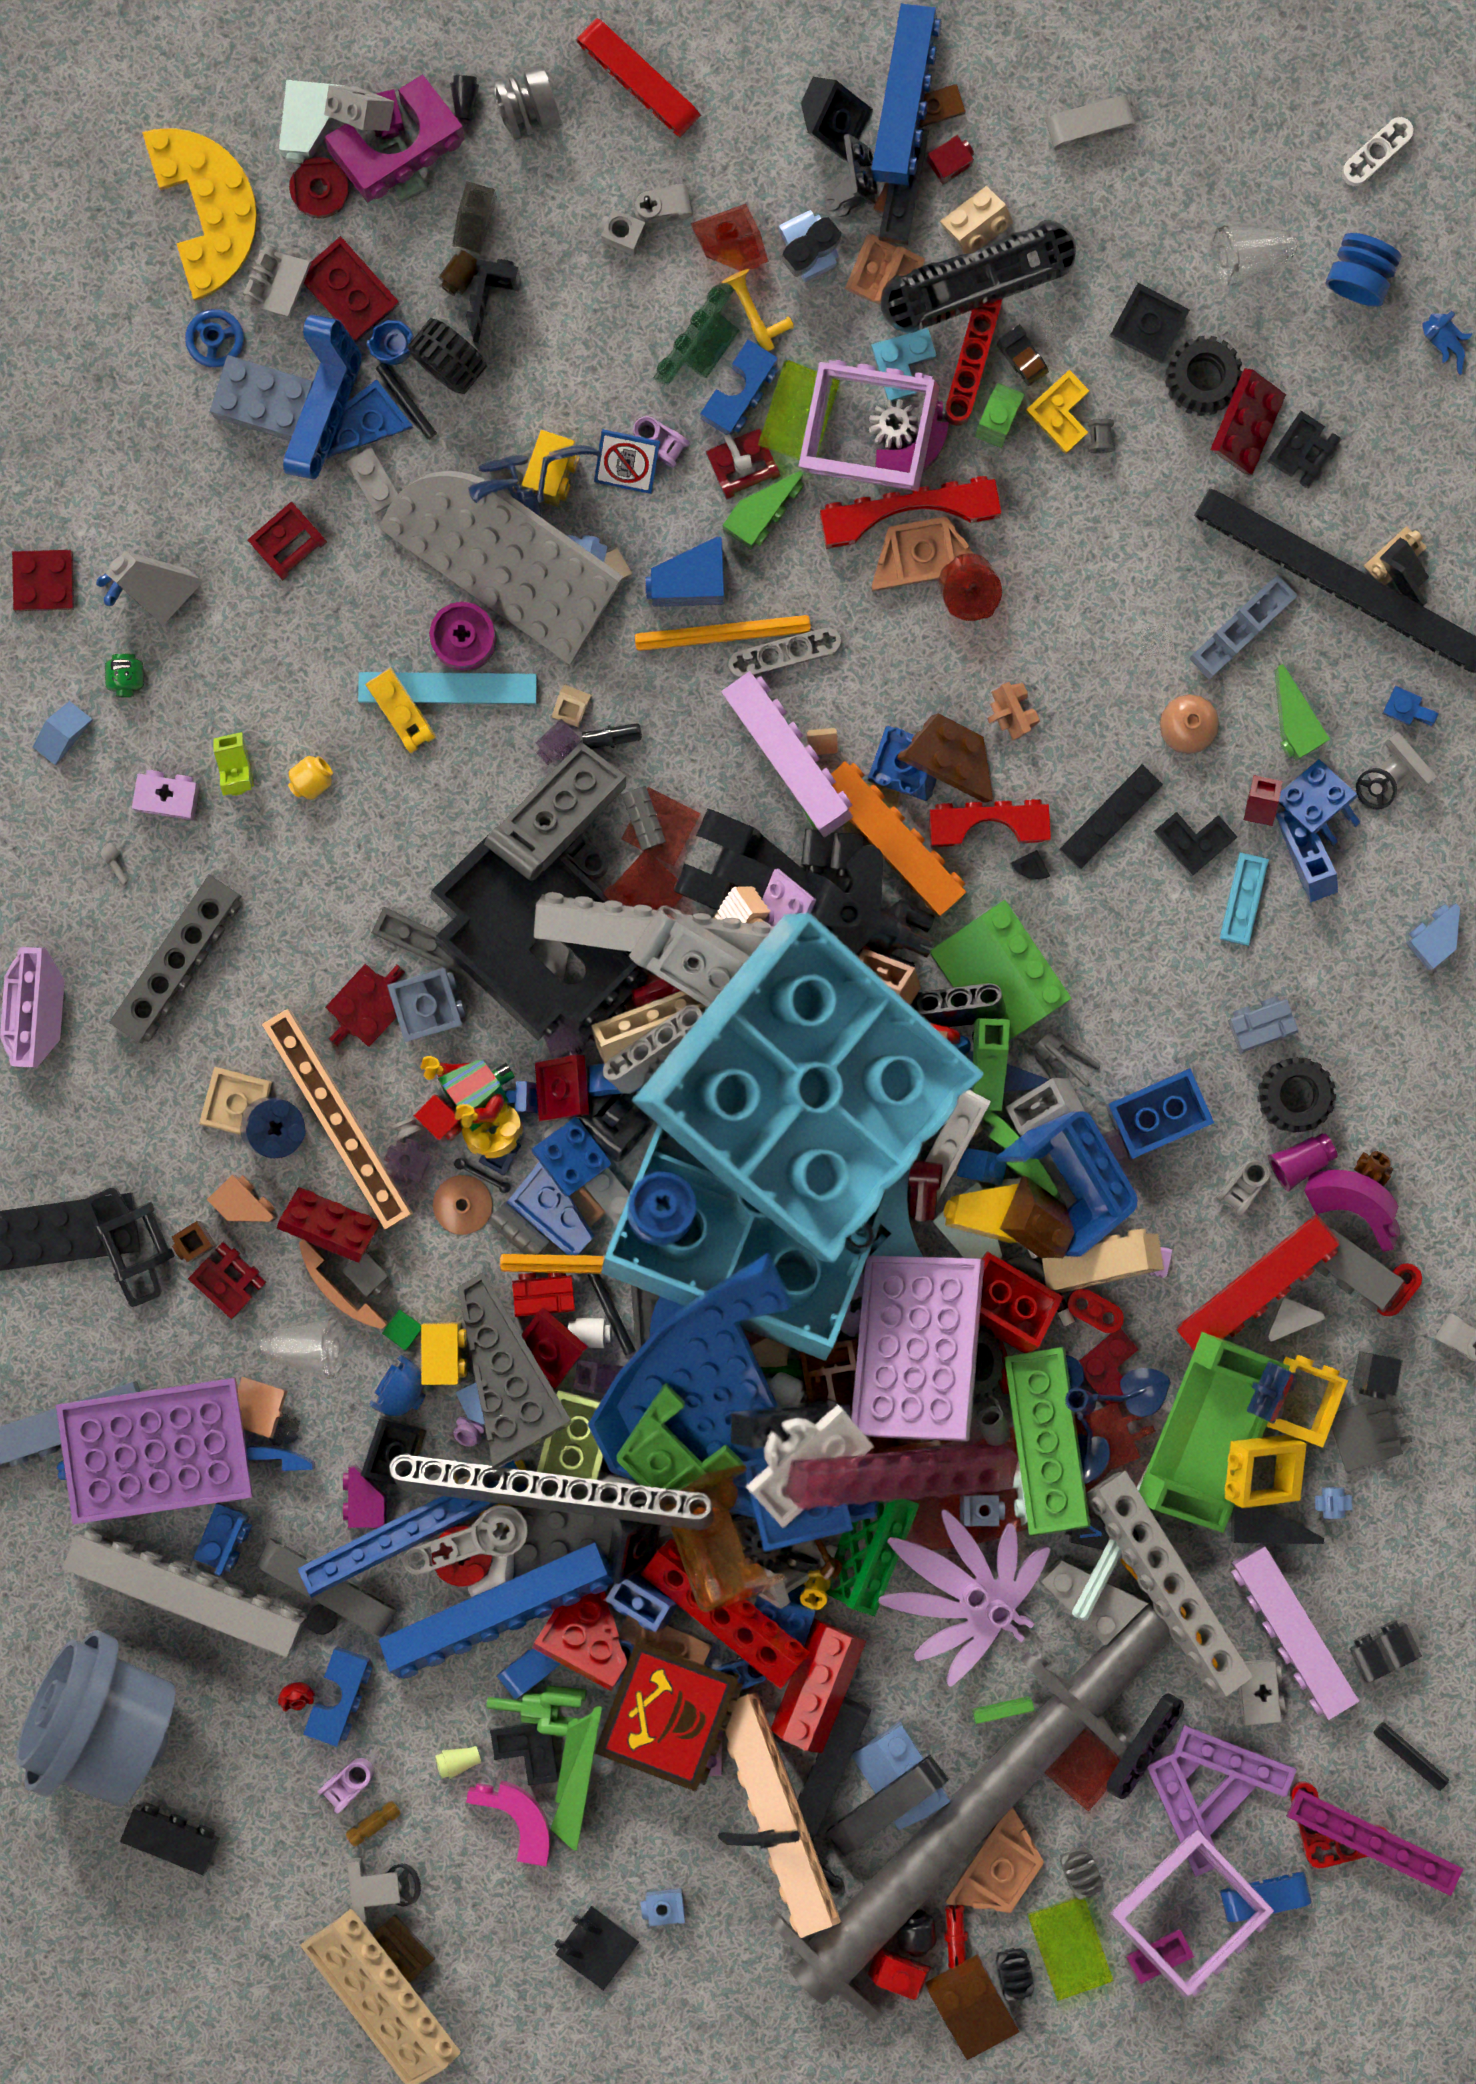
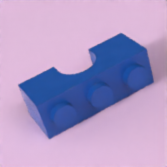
M747 339L732 363V370L740 374L746 382L744 390L737 395L730 396L716 389L701 411L700 419L725 435L731 434L732 436L734 431L739 434L748 420L745 417L746 412L750 406L755 409L764 395L760 390L766 382L771 384L778 374L779 368L776 367L778 358Z
M338 1646L335 1647L324 1678L332 1680L339 1685L342 1691L341 1701L339 1704L331 1707L315 1703L303 1735L336 1747L341 1740H347L352 1724L347 1721L351 1711L357 1713L362 1700V1695L358 1694L361 1683L367 1685L373 1667L368 1666L370 1658Z

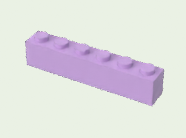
M749 671L721 692L822 836L826 837L853 818L848 809L853 805L843 791L837 794L832 787L836 781L828 769L825 768L821 771L815 763L820 758L810 744L804 747L799 739L803 735L796 724L792 722L788 725L783 716L787 712L778 699L772 702L766 693L771 690L763 678L760 676L756 679L751 671Z
M1261 1544L1231 1562L1235 1570L1231 1571L1233 1578L1239 1587L1245 1585L1250 1593V1596L1246 1597L1255 1613L1261 1611L1266 1619L1262 1625L1271 1639L1276 1636L1282 1647L1278 1649L1281 1657L1286 1664L1292 1662L1297 1670V1673L1293 1676L1302 1690L1307 1688L1313 1698L1309 1700V1703L1318 1716L1323 1714L1324 1717L1330 1720L1358 1703V1698L1267 1548Z

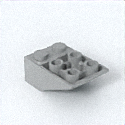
M1052 1078L1006 1106L1020 1136L1035 1127L1070 1112L1084 1111L1068 1078ZM1049 1153L1045 1157L1038 1159L1058 1186L1066 1183Z

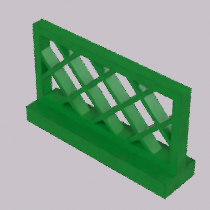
M879 1485L877 1487L881 1498L876 1513L877 1520L872 1523L870 1518L862 1520L863 1529L858 1533L856 1532V1527L859 1521L851 1522L853 1530L842 1533L834 1556L843 1565L842 1571L838 1575L840 1576L841 1585L833 1590L832 1587L836 1579L831 1576V1585L826 1591L827 1595L841 1601L847 1607L874 1617L880 1606L879 1598L884 1596L899 1555L889 1545L888 1539L906 1540L920 1505ZM865 1538L866 1548L860 1551L858 1542ZM851 1548L852 1557L845 1561L847 1549ZM854 1566L855 1576L848 1579L847 1570Z

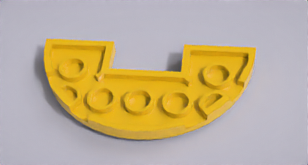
M173 128L145 131L142 134L159 189L163 190L188 182L204 232L203 236L176 243L195 302L225 286L245 263L252 249L251 246L257 228V209L254 193L245 172L236 159L210 138L188 130Z

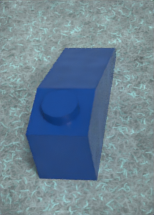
M1287 810L1276 814L1297 875L1309 901L1313 902L1338 893L1337 873L1318 833L1312 835Z

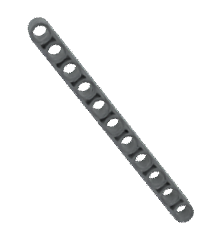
M400 1455L390 1465L393 1479L397 1486L404 1491L704 1530L710 1527L714 1521V1511L708 1497L700 1493L501 1467L494 1469L493 1466L410 1455ZM412 1469L408 1476L400 1477L402 1471ZM441 1473V1476L437 1480H429V1477L432 1474ZM470 1477L466 1484H457L461 1478ZM491 1481H500L495 1488H486ZM520 1485H529L526 1491L516 1492ZM549 1489H558L555 1495L545 1496ZM580 1492L588 1493L582 1500L574 1499ZM609 1496L617 1497L616 1501L612 1504L604 1503V1500ZM638 1500L647 1501L641 1508L633 1507L634 1503ZM668 1504L677 1505L671 1512L663 1511V1508ZM697 1508L706 1509L703 1515H692L693 1511Z

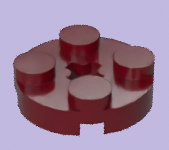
M315 157L305 160L300 164L295 173L293 172L289 182V191L294 204L301 213L312 218H327L344 208L349 196V183L344 171L334 164L333 161L323 157ZM316 181H322L323 186H327V190L323 191L322 195H317L314 191L311 192V187L316 186Z

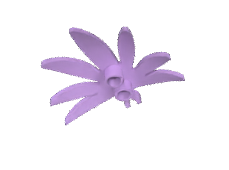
M943 1510L941 1514L949 1538L962 1560L976 1577L972 1578L952 1561L926 1547L901 1539L889 1538V1545L914 1571L939 1589L958 1598L959 1601L932 1594L906 1592L881 1596L879 1603L883 1606L915 1615L937 1618H967L965 1623L950 1626L934 1634L914 1653L916 1661L928 1659L947 1652L971 1638L960 1649L951 1664L946 1680L948 1686L951 1687L979 1661L1001 1628L1012 1632L1014 1637L1020 1642L1024 1640L1025 1637L1011 1623L1012 1620L1019 1625L1025 1624L1032 1629L1034 1626L1033 1621L1026 1616H1019L1015 1609L1036 1583L1051 1549L1049 1546L1044 1545L1034 1551L1023 1562L1015 1580H1013L1017 1566L1018 1543L1014 1525L1008 1524L1001 1536L997 1551L998 1578L993 1579L986 1559L972 1536L947 1510Z

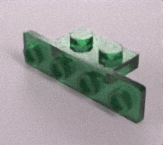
M719 283L711 288L707 294L705 304L692 315L689 327L676 338L671 353L658 364L657 373L653 377L654 380L669 385L684 363L701 377L707 378L740 331L719 313L734 292L731 285Z

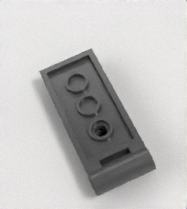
M580 742L506 819L490 832L485 840V846L527 879L533 881L626 788V776Z

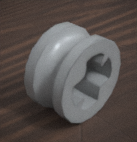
M414 1116L392 1126L393 1130L398 1131V1136H396L398 1140L422 1130V1127L416 1124L417 1119Z

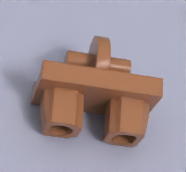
M1007 682L991 692L995 702L990 704L994 714L989 716L987 720L989 724L998 721L1002 731L1008 729L1012 740L1024 736L1031 731L1032 727L1040 722L1037 712L1033 708L1023 712L1019 702L1028 698V692L1023 683L1011 685L1010 682Z

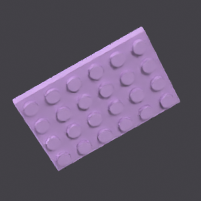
M867 1256L851 1419L866 1437L969 1441L984 1261L982 1259Z

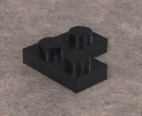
M1175 812L1153 831L1191 877L1238 838L1219 815L1198 833H1195L1178 812Z
M528 1723L490 1729L494 1760L524 1756L528 1786L558 1782L552 1735L539 1733L537 1730L538 1724Z

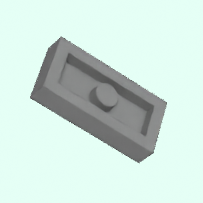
M370 447L347 460V466L375 514L389 507L398 493L372 448Z

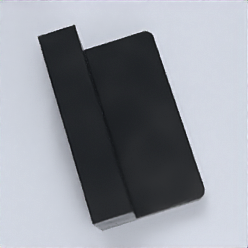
M1400 537L1380 557V560L1399 591L1414 602L1424 606L1427 601L1419 587L1429 576L1409 543Z

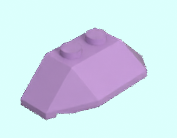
M20 947L17 952L18 956L11 963L4 977L0 1038L10 1058L11 1066L37 1068L60 1041L65 980L46 948Z

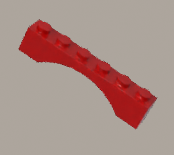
M979 476L970 479L968 484L959 485L958 481H951L941 484L940 489L930 490L929 486L919 487V491L912 490V494L900 495V492H890L884 494L883 499L873 501L871 497H862L855 499L854 504L842 506V502L826 504L825 509L820 510L819 514L825 549L853 545L878 522L906 511L924 509L942 511L958 516L969 523L998 519L1002 513L996 480H988L987 476Z

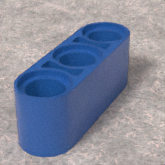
M532 1648L496 1676L515 1700L561 1664Z
M1304 1872L1292 1873V1877H1289V1874L1265 1879L1261 1884L1260 1881L1248 1883L1274 1910L1272 1914L1301 1908L1312 1903ZM1229 1887L1220 1891L1227 1922L1247 1920L1256 1913L1235 1889L1231 1890Z

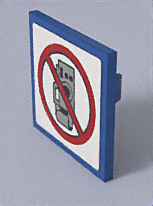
M602 429L599 444L601 457H597L594 482L651 494L660 441Z

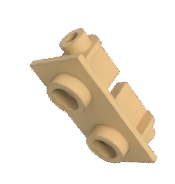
M1406 526L1364 565V568L1377 581L1387 585L1392 578L1381 562L1380 557L1400 537L1409 543L1415 555L1418 556L1427 548L1422 543L1423 537L1418 531L1412 532Z

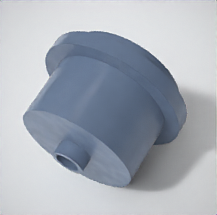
M95 1630L82 1643L74 1639L70 1640L60 1650L42 1680L20 1734L16 1751V1765L25 1769V1788L43 1797H48L62 1784L118 1807L125 1805L141 1785L150 1767L154 1768L158 1764L165 1751L169 1737L166 1730L175 1700V1685L170 1681L117 1658L118 1642L111 1635Z

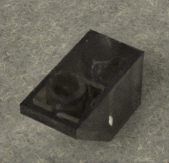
M466 181L458 208L452 246L481 254L497 201L495 189Z

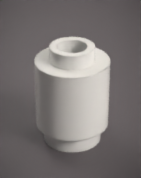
M576 1318V1321H569L568 1330L584 1342L588 1348H605L606 1343H611L612 1327L611 1325H606V1319Z

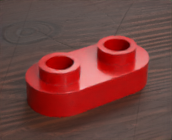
M1399 1264L1392 1270L1399 1277L1405 1272L1409 1273L1411 1280L1405 1284L1393 1300L1391 1306L1384 1313L1379 1309L1376 1310L1378 1314L1388 1317L1398 1314L1418 1290L1422 1283V1274L1418 1267L1413 1264Z
M1077 1289L1067 1299L1068 1310L1074 1317L1104 1333H1114L1123 1325L1124 1315L1122 1310L1117 1305L1090 1290ZM1079 1298L1087 1300V1307L1085 1309L1077 1307L1076 1302ZM1106 1312H1110L1113 1315V1321L1110 1324L1104 1323L1102 1319Z

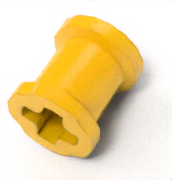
M820 1570L809 1571L806 1573L809 1580L804 1582L806 1587L801 1593L800 1601L810 1609L819 1610L827 1603L826 1591L831 1585V1578L829 1580L825 1579L820 1574Z

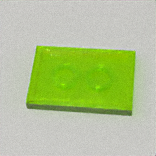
M790 360L784 361L758 445L800 461L818 371ZM832 378L818 451L841 381L839 379Z
M1073 1897L1027 1913L1057 2001L1114 1982L1085 1898L1080 1900L1077 1897Z

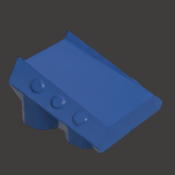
M886 726L868 775V781L924 801L929 800L932 797L937 779L897 759L898 754L902 750H906L913 742L911 739L914 734L899 728Z

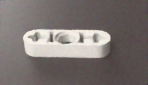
M1403 117L1392 119L1345 163L1342 169L1344 181L1351 186H1359L1367 181L1409 142L1413 135L1411 122ZM1393 126L1396 128L1403 126L1405 128L1403 133L1405 138L1398 136L1390 145L1387 139L1395 131ZM1375 144L1381 145L1385 149V157L1379 160L1372 158L1369 153L1370 147ZM1365 159L1368 164L1360 173L1362 177L1360 178L1358 175L1350 176L1352 170L1350 166L1352 165L1356 168Z

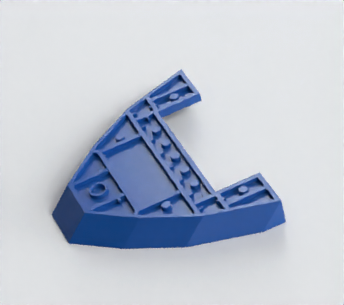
M769 1252L698 1296L661 1324L618 1372L587 1424L612 1473L637 1482L617 1462V1454L665 1383L684 1400V1407L665 1421L664 1424L701 1462L725 1444L742 1462L765 1457V1447L753 1449L731 1443V1413L778 1407L738 1322L790 1309L791 1300ZM862 1457L840 1476L851 1522L876 1517L881 1494L866 1461ZM744 1468L735 1473L730 1471L719 1475V1479L711 1482L706 1480L692 1485V1489L684 1491L705 1495L709 1498L713 1508L756 1518L750 1490L746 1487L748 1481Z

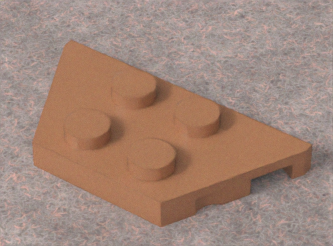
M947 516L891 526L887 530L871 589L873 592L984 571V565L971 551L964 538L958 534Z
M1013 1807L993 1827L945 1899L947 1904L1012 1912L1044 1864L1042 1857Z

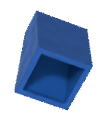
M714 537L651 568V577H645L646 597L647 599H652L653 607L724 605L722 537Z

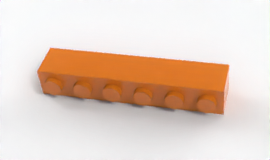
M844 761L831 773L836 781L832 787L837 794L843 791L853 805L848 808L853 816L849 822L872 846L880 849L883 859L939 918L966 893L963 889L966 885L965 882L955 872L952 874L948 873L943 867L946 863L935 850L929 852L924 847L925 839L915 828L910 831L902 823L905 818L894 806L891 809L888 808L882 801L885 798L883 793L874 784L869 787L862 778L865 774L855 763L849 765Z

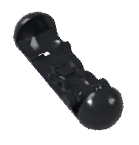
M1044 220L1039 222L1034 228L1008 234L1004 239L983 246L974 253L958 255L941 262H932L912 270L907 275L894 276L882 290L881 310L883 316L896 330L914 333L977 309L989 302L1001 300L1063 277L1071 270L1075 263V240L1069 230L1062 224L1052 220ZM1033 251L1037 252L1040 264L1035 267L1030 266L1027 254Z

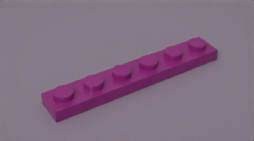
M1298 1789L1286 1815L1300 1824L1449 1896L1452 1895L1463 1871L1462 1867L1301 1789Z

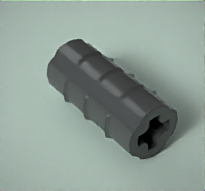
M646 786L622 794L641 850H648L666 843L662 827L659 824L657 813H655L652 799H650Z
M506 1202L488 1220L498 1233H501L509 1240V1243H512L520 1250V1253L539 1255L550 1242Z

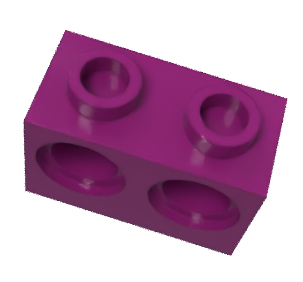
M1177 1929L1149 1943L1171 1968L1194 1957L1181 1929ZM1139 1949L1125 1956L1138 1984H1142L1162 1974Z

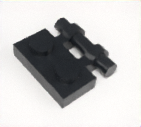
M1300 411L1267 462L1290 477L1299 468L1305 473L1299 483L1309 489L1314 480H1319L1323 474L1322 468L1328 459H1332L1337 453L1336 447L1342 439L1332 433L1327 441L1319 436L1326 426ZM1313 446L1319 450V453L1311 463L1305 457Z

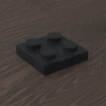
M1138 282L1109 337L1162 364L1190 309Z

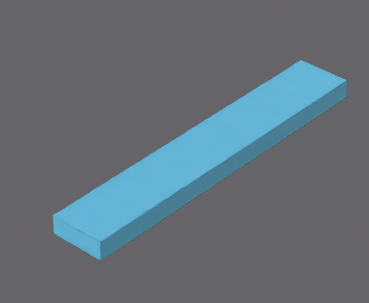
M359 672V703H377L365 684L382 672ZM395 672L414 703L536 705L537 674Z

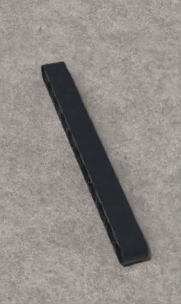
M1208 489L1194 514L1198 520L1202 522L1206 520L1207 525L1228 537L1230 534L1233 535L1232 539L1253 551L1255 549L1259 550L1258 553L1278 565L1284 564L1283 568L1305 580L1309 578L1310 583L1331 595L1333 592L1336 593L1335 597L1356 609L1358 607L1362 608L1361 611L1381 623L1387 622L1386 626L1408 638L1412 636V640L1434 653L1437 650L1439 651L1438 655L1459 667L1464 665L1466 671L1476 673L1475 635L1221 492Z

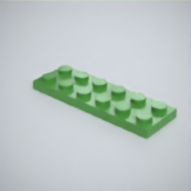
M1060 1347L1004 1357L1029 1535L1037 1536L1091 1527L1074 1411L1070 1410L1065 1403L1066 1395L1071 1390L1065 1348Z

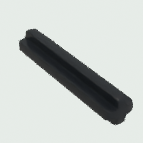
M1382 1722L1376 1727L1373 1733L1379 1740L1437 1790L1441 1791L1449 1782L1447 1776L1386 1723Z

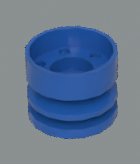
M1347 233L1344 235L1341 243L1343 247H1340L1337 253L1341 261L1333 263L1325 284L1334 293L1356 303L1374 307L1382 306L1390 287V283L1386 278L1394 277L1396 273L1395 267L1399 265L1402 255L1397 249L1382 240L1360 233Z

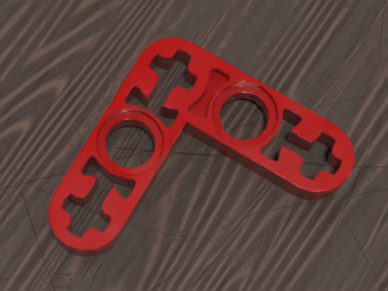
M1306 1781L1294 1784L1290 1791L1291 1803L1298 1789L1305 1788L1307 1792H1312L1313 1796L1319 1798L1316 1788ZM1297 1822L1305 1857L1313 1867L1326 1868L1369 1857L1356 1850L1352 1854H1343L1340 1850V1842L1317 1831L1314 1833L1306 1832L1303 1824ZM1375 1825V1826H1377V1827H1379V1828H1381V1829H1383V1830L1389 1832V1831L1386 1830L1383 1826ZM1334 1842V1849L1338 1858L1333 1859L1334 1855L1332 1853L1323 1855V1861L1321 1862L1317 1858L1311 1857V1854L1316 1852L1315 1847L1320 1846L1322 1850L1326 1851L1332 1849L1329 1843Z

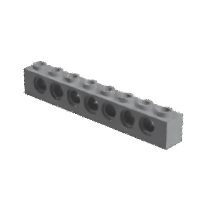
M1123 1471L1113 1474L1087 1492L1091 1508L1096 1514L1100 1515L1106 1525L1107 1534L1120 1547L1123 1560L1136 1573L1139 1586L1152 1599L1154 1610L1165 1620L1170 1629V1636L1184 1651L1186 1662L1197 1672L1202 1680L1201 1685L1204 1691L1213 1699L1227 1697L1253 1678L1127 1472ZM1117 1503L1122 1507V1516L1117 1512ZM1133 1529L1138 1533V1541L1133 1538ZM1149 1554L1154 1559L1153 1567L1149 1564L1148 1561ZM1165 1580L1170 1585L1169 1593L1165 1590L1164 1587ZM1181 1606H1183L1186 1611L1185 1619L1181 1616L1180 1613ZM1197 1632H1199L1202 1637L1201 1645L1197 1642L1196 1639ZM1213 1657L1216 1659L1218 1664L1217 1670H1215L1212 1665Z

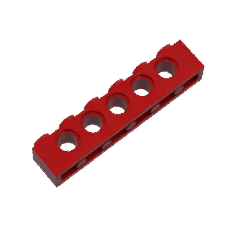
M672 1538L656 1552L641 1574L779 1689H782L794 1676L810 1654L799 1641L783 1631L776 1622L766 1617L754 1604L738 1594L728 1583L721 1580L705 1564L698 1561Z

